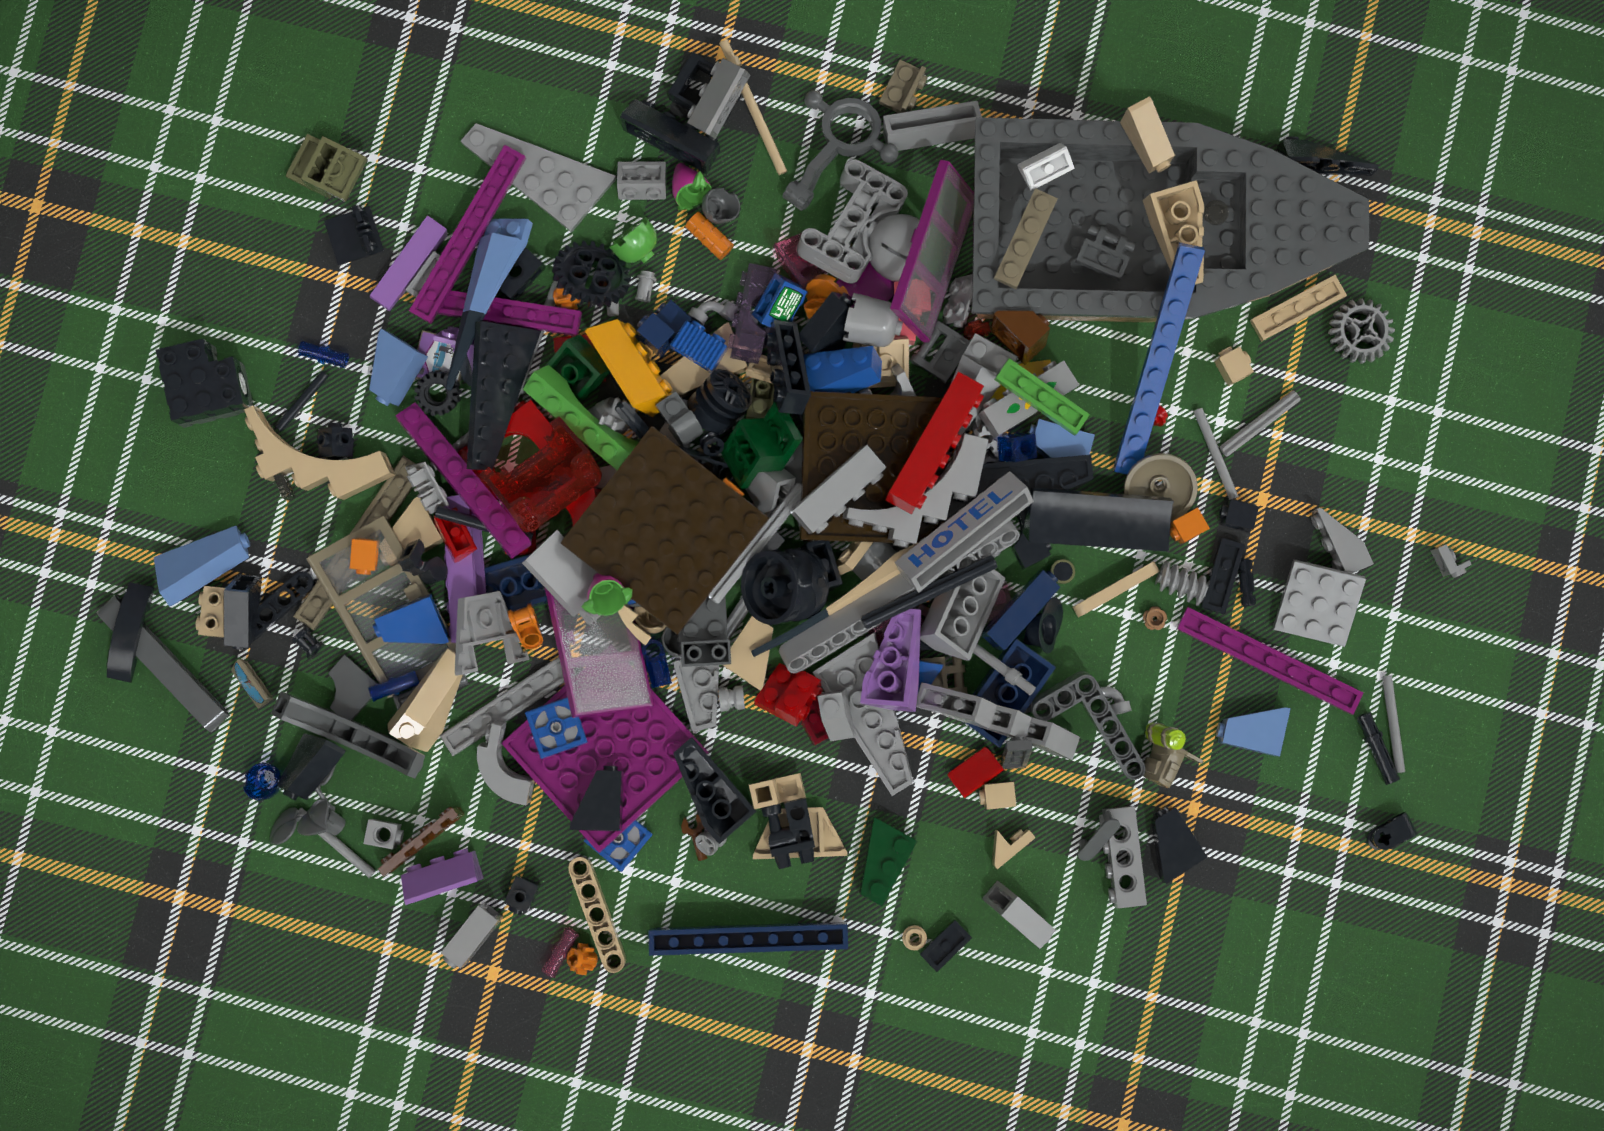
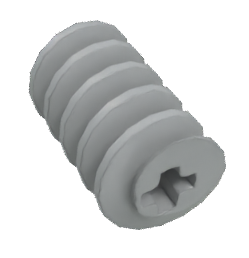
M1165 561L1159 570L1160 572H1158L1154 585L1160 583L1161 592L1166 586L1169 587V595H1172L1177 590L1179 599L1184 594H1187V602H1190L1195 597L1196 606H1199L1206 595L1210 581L1206 583V576L1204 575L1197 579V573L1194 571L1188 576L1187 568H1183L1179 572L1177 564L1170 568L1169 561Z

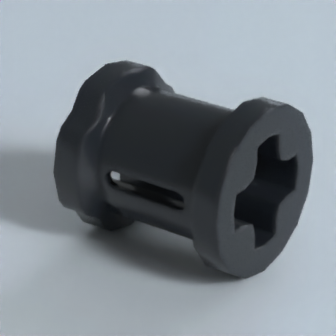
M308 626L300 630L291 640L293 644H298L302 648L308 659L316 655L324 646L322 641L319 642L310 633ZM306 639L311 644V646H309L304 640Z

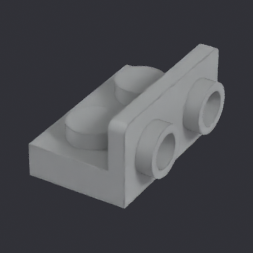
M618 162V198L620 200L666 199V162Z

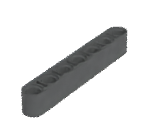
M116 595L96 612L112 631L114 630L122 602ZM143 623L136 656L206 730L212 733L230 716L229 712Z

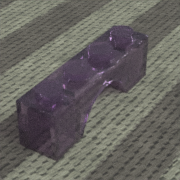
M749 263L747 272L742 271L739 285L744 286L743 292H738L735 306L739 307V313H734L731 327L735 328V333L730 334L727 348L731 349L730 358L755 364L759 363L766 332L754 323L750 311L760 301L773 275L777 273V269Z

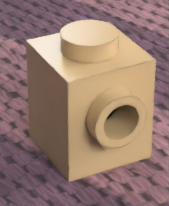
M1228 347L1218 353L1220 357L1215 361V364L1228 387L1254 372L1250 365V356L1246 351H1242L1241 347L1234 350L1232 347Z

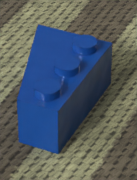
M874 346L804 354L810 391L847 393L851 391L855 393L881 382L882 360Z

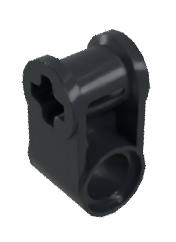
M1403 812L1370 830L1367 834V843L1374 850H1387L1415 837L1418 833L1408 814ZM1380 835L1384 836V839L1381 840L1382 843L1378 842Z

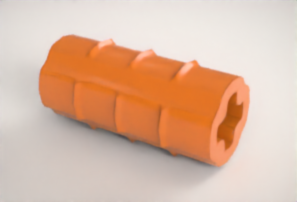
M700 212L694 214L685 225L686 229L719 260H722L734 247V244Z

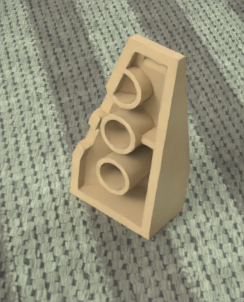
M1197 180L1151 193L1143 200L1150 225L1171 271L1179 242L1202 247V236H1204V227H1202L1204 202ZM1204 256L1195 285L1203 282Z
M448 647L444 650L387 724L389 734L409 747L428 752L443 732L462 675L455 676V652Z

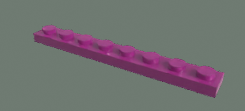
M506 145L503 146L409 310L410 313L432 324L527 159L525 155Z
M416 402L395 415L400 425L511 559L531 546L530 539L471 469H466V462Z
M1186 607L1176 630L1350 715H1354L1363 695V692L1189 607Z

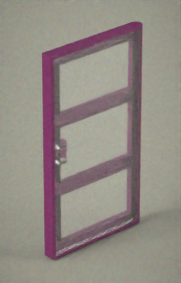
M940 160L918 227L914 229L910 241L912 244L890 309L921 341L926 343L930 342L974 211V192L952 164L945 160Z
M545 588L572 718L653 707L654 703L641 643L626 627L619 613L616 612L608 616L601 615L589 625L579 613L573 617Z

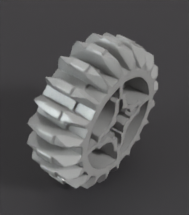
M1359 299L1357 303L1354 300H1350L1348 306L1343 304L1340 306V311L1334 312L1333 316L1335 319L1329 322L1334 328L1330 329L1328 334L1335 335L1330 340V343L1334 344L1337 342L1338 346L1334 350L1335 352L1342 350L1341 357L1343 359L1350 355V362L1352 363L1356 361L1357 357L1360 364L1365 363L1366 359L1369 362H1373L1375 356L1380 358L1383 356V351L1390 349L1387 343L1393 342L1394 338L1388 334L1395 332V329L1388 327L1393 322V319L1386 320L1385 318L1389 312L1387 310L1382 313L1379 311L1382 306L1381 304L1373 307V300L1367 301L1366 304L1363 299ZM1364 314L1367 317L1360 321L1356 318H1350L1349 315ZM1374 322L1377 325L1378 333H1376L1373 329ZM1344 325L1346 326L1345 329L1350 333L1349 341L1345 336ZM1363 325H1365V327L1363 328L1364 330H1363V332H1362L1363 335H1361L1360 337H1358L1359 332H1360V327H1362ZM1359 342L1374 345L1370 349H1360L1355 346Z

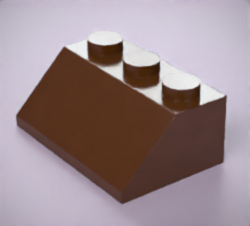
M996 311L993 316L991 332L1026 365L1046 346L1050 332V323L1043 315L1039 314L1037 316L1033 311Z

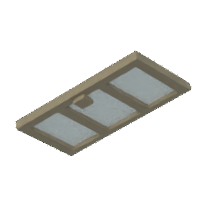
M383 515L319 552L309 555L306 560L387 698L393 697V694L399 693L422 680L447 647L456 653V643H451V638L445 644L384 642L382 636L377 637L372 625L375 623L374 619L376 616L430 594L419 575L413 576L410 572L402 571V567L397 563L404 548ZM353 538L379 540L377 570L371 571V575L356 574V569H350ZM438 609L440 616L443 620V623L446 627V630L449 634V626L446 623L444 617L442 616L440 610Z

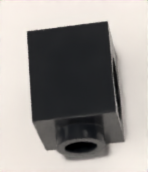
M1235 500L1227 501L1225 505L1222 504L1219 512V518L1222 519L1221 526L1244 532L1253 531L1259 506Z

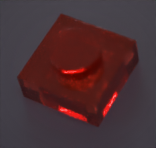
M982 320L969 322L968 326L963 330L964 337L971 340L975 333L982 337L988 336L991 331L989 322L982 323Z

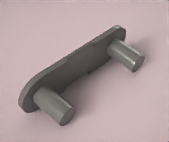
M1105 811L1102 814L1104 822L1088 842L1086 839L1079 841L1081 849L1078 852V857L1080 860L1087 861L1094 858L1120 828L1119 820L1114 819L1110 811Z

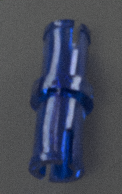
M301 341L298 348L299 356L318 360L320 364L329 363L345 369L349 362L348 353L332 350L326 345L318 346Z
M415 670L396 678L391 676L388 678V681L368 687L373 702L392 694L395 696L399 695L400 691L416 686L420 682Z

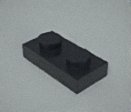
M954 919L919 954L938 972L972 937Z

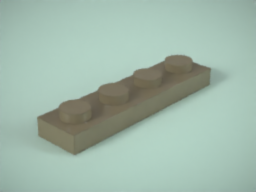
M1035 188L994 280L1017 289L1058 198Z

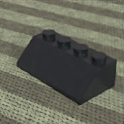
M635 99L620 116L623 131L706 175L720 152V144L717 143V139L707 134L705 136L697 132V128L687 122L682 124L676 121V117L669 112L664 111L661 113L655 110V106L646 100L640 102Z

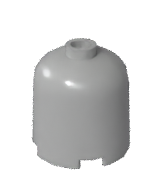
M857 293L853 294L852 300L856 301V303H853L855 305L854 308L849 307L844 331L849 332V334L846 333L843 340L875 347L889 346L893 342L895 335L900 336L903 321H899V317L890 309L891 303Z

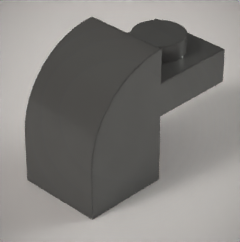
M676 391L655 405L669 425V431L680 446L685 447L703 434V430L695 415L687 408Z
M874 542L854 567L853 572L864 581L895 553L905 548L895 546L894 543Z

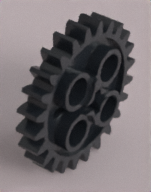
M582 240L581 246L573 242L572 247L565 245L564 251H559L558 256L554 260L552 273H554L553 281H558L557 289L564 288L562 295L570 294L571 302L578 299L579 306L586 302L589 308L596 304L601 309L603 303L609 308L612 302L618 304L619 299L624 298L630 285L631 276L628 275L630 268L625 267V261H619L616 255L611 254L612 250L610 248L605 250L603 243L596 247L594 241L587 245ZM596 260L598 265L590 287L587 289L585 284L593 262Z

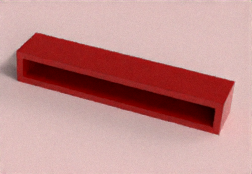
M960 372L957 373L889 491L886 501L911 515L915 508H922L927 499V496L923 494L927 487L933 488L939 477L935 473L939 467L944 469L950 458V455L947 454L950 447L956 448L962 437L958 434L960 429L968 427L973 418V415L970 414L972 408L978 409L984 398V395L981 394L984 385Z

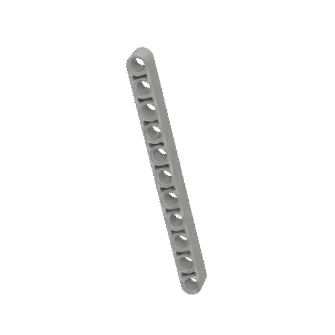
M1011 520L1008 521L934 581L987 556L998 554L1019 539V531ZM900 573L788 640L779 648V654L788 671L798 673L878 626L879 624L866 629L861 621V616L915 591V589Z

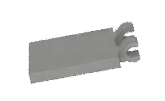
M556 530L522 564L573 617L579 613L584 621L591 625L601 615L586 612L581 606L587 601L588 588L593 581L594 574L597 572L561 544L564 537Z

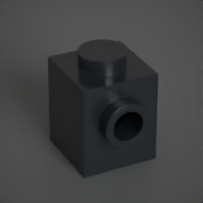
M517 875L504 904L509 906V911L518 915H522V912L528 913L541 884Z

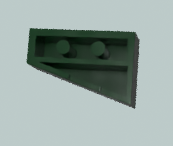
M875 817L872 820L860 895L883 906L912 853L917 840Z

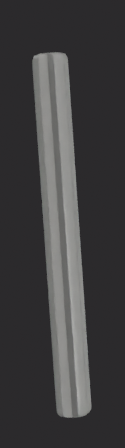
M800 483L794 485L770 515L761 530L709 594L708 597L715 603H720L740 578L750 558L764 548L791 514L789 511L801 501Z

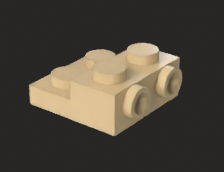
M907 336L894 337L893 342L886 347L874 346L882 360L881 382L869 386V388L896 386V378L891 371V367L898 363L909 380V338ZM853 343V348L869 346L859 343Z

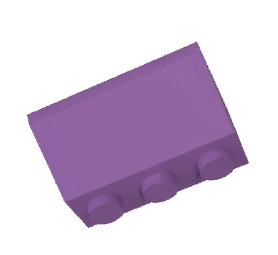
M468 848L453 852L454 858L445 860L444 856L430 860V866L422 868L421 864L406 868L407 873L401 875L405 905L484 879L476 852H468Z

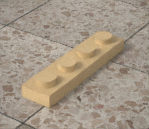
M1336 275L1251 319L1250 322L1262 342L1345 298L1347 295Z

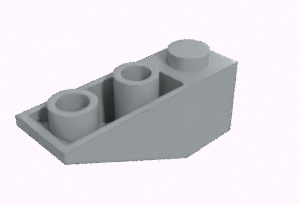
M1322 508L1311 511L1313 514L1311 517L1312 523L1317 530H1320L1323 536L1321 539L1322 545L1327 552H1330L1333 558L1331 561L1333 569L1354 573L1374 564L1361 539Z

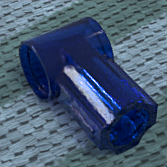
M651 639L642 647V654L645 658L651 688L672 684L663 643L660 640ZM651 643H655L660 647V653L657 657H652L647 652V648Z

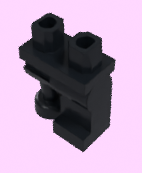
M806 797L784 802L789 826L783 828L778 814L782 813L780 804L761 808L763 817H768L771 856L775 858L779 869L791 867L789 853L799 851L801 864L814 861L813 848H815Z

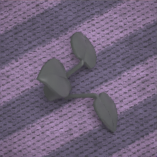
M336 765L315 789L321 799L314 802L304 816H297L298 809L292 807L285 810L276 819L270 834V844L280 845L286 842L294 833L297 822H299L297 831L304 836L329 832L335 836L342 831L346 823L345 819L334 812L335 807L330 804L321 791V786L327 784L332 777Z

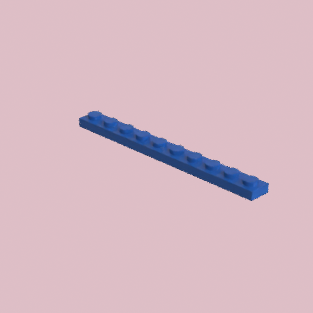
M1180 242L1178 244L1113 467L1114 472L1128 474L1134 464L1144 457L1204 256V247Z

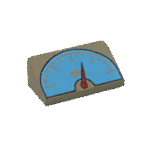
M238 659L231 671L258 709L262 708L273 700V696L248 661Z

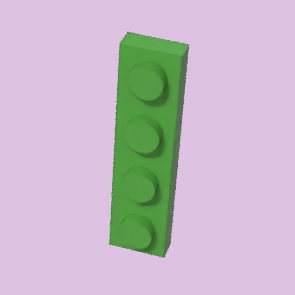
M1010 358L994 379L1074 436L1079 432L1090 415Z

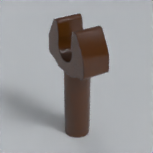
M697 814V828L691 829L687 818H684L681 829L683 834H688L692 837L697 859L701 861L708 858L696 846L695 839L705 828Z

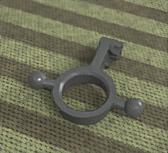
M816 90L807 92L804 97L805 105L810 109L818 108L824 113L822 131L827 145L807 166L801 182L799 183L795 180L789 183L782 197L799 210H805L814 198L813 191L821 173L838 154L855 157L874 148L880 152L881 159L886 163H892L897 159L899 155L897 147L893 144H884L878 140L881 131V120L878 112L871 104L861 99L845 98L829 105L823 101L820 92ZM846 113L858 114L870 123L872 132L863 142L847 144L838 140L832 134L831 123L839 115Z

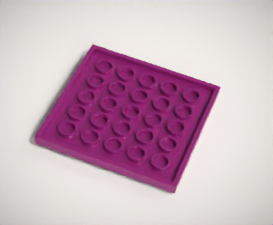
M610 645L600 655L618 652ZM627 662L585 667L575 676L581 706L640 698L635 671ZM564 686L544 705L566 698V687ZM652 689L653 707L580 717L588 743L541 759L528 720L501 743L570 821H572L597 770H603V766H618V771L624 772L622 831L579 830L599 853L683 778L673 754L679 747L692 737L706 754H709Z

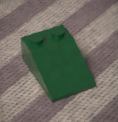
M581 334L567 339L547 363V365L551 366L567 380L571 391L580 403L610 373L600 354Z

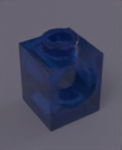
M1018 432L997 437L999 461L1020 462L1037 458L1035 433Z

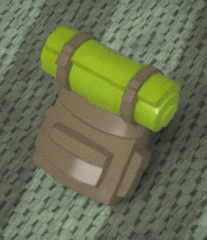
M1162 723L1147 724L1145 735L1147 740L1153 744L1149 757H1146L1144 760L1145 773L1143 777L1161 787L1170 788L1184 757L1200 764L1203 763L1202 759L1182 749L1186 738L1181 730L1167 727Z

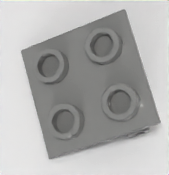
M973 274L955 278L951 283L949 302L943 310V324L954 323L953 326L963 328V324L967 323L968 311H970L969 305L972 304Z
M426 462L405 467L408 473L406 477L412 487H416L414 491L419 492L417 496L422 498L420 501L425 511L428 510L432 514L436 512L438 506L444 507L449 505L444 489L438 486L434 478L435 473Z

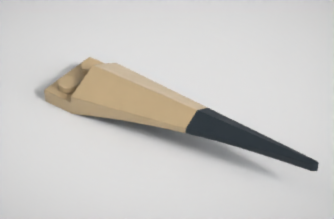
M918 542L895 553L859 585L821 612L790 631L752 650L753 657L792 639L900 574L895 561L916 546Z

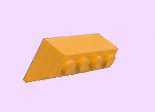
M616 319L585 330L632 407L651 417L659 413L655 405L671 395L673 389L665 379L662 380L659 372L661 370L646 355L649 352L641 341L638 342L635 338L637 333L632 325L629 323L625 324Z

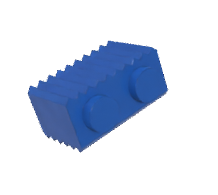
M685 321L670 344L671 349L712 373L728 350L727 345L724 344L726 340L715 333L710 336L704 332L705 327L696 321H692V323Z

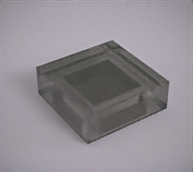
M282 473L273 476L282 498L286 501L294 499L296 495L288 476Z

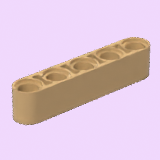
M578 856L569 863L568 867L572 882L603 967L611 973L619 972L626 963L625 952L593 864L589 858ZM577 861L586 863L587 871L585 874H578L575 871L574 865ZM585 884L594 886L596 892L593 897L589 898L583 894ZM598 907L603 910L604 917L602 920L597 921L592 918L591 911L593 908ZM602 931H609L612 934L613 939L611 943L604 944L601 942L599 935ZM611 954L618 955L621 959L620 966L612 967L609 965L608 957Z

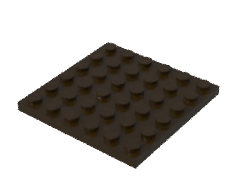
M810 391L811 396L803 411L801 500L862 446L868 445L886 466L881 472L884 476L873 485L868 483L863 488L866 492L856 501L853 499L849 500L845 506L860 510H881L896 507L886 501L888 493L943 398ZM948 462L944 469L939 467L935 474L940 476L947 467ZM843 513L838 517L831 516L827 520L829 525L818 534L816 531L808 534L800 524V540L894 543V540L888 539L890 529L883 533L872 530L873 525L864 523L863 527L849 525V520L843 519ZM922 517L917 542L919 543L922 539L926 538L946 521H939L938 525L923 522L924 517Z
M651 426L565 536L561 544L600 575L612 576L619 580L624 588L633 589L631 599L678 635L768 521L769 517L660 431Z

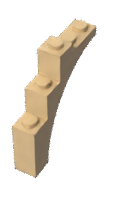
M251 406L244 409L247 415L245 422L257 437L255 444L258 450L263 452V454L255 457L258 463L256 465L257 472L265 480L273 482L294 472L292 479L298 488L309 491L330 481L328 488L334 497L345 500L396 475L386 453L381 451L349 460H326L306 455L289 445L273 430L260 408Z

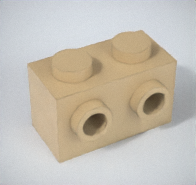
M204 586L203 591L200 592L199 606H201V614L196 619L198 635L224 638L225 588Z

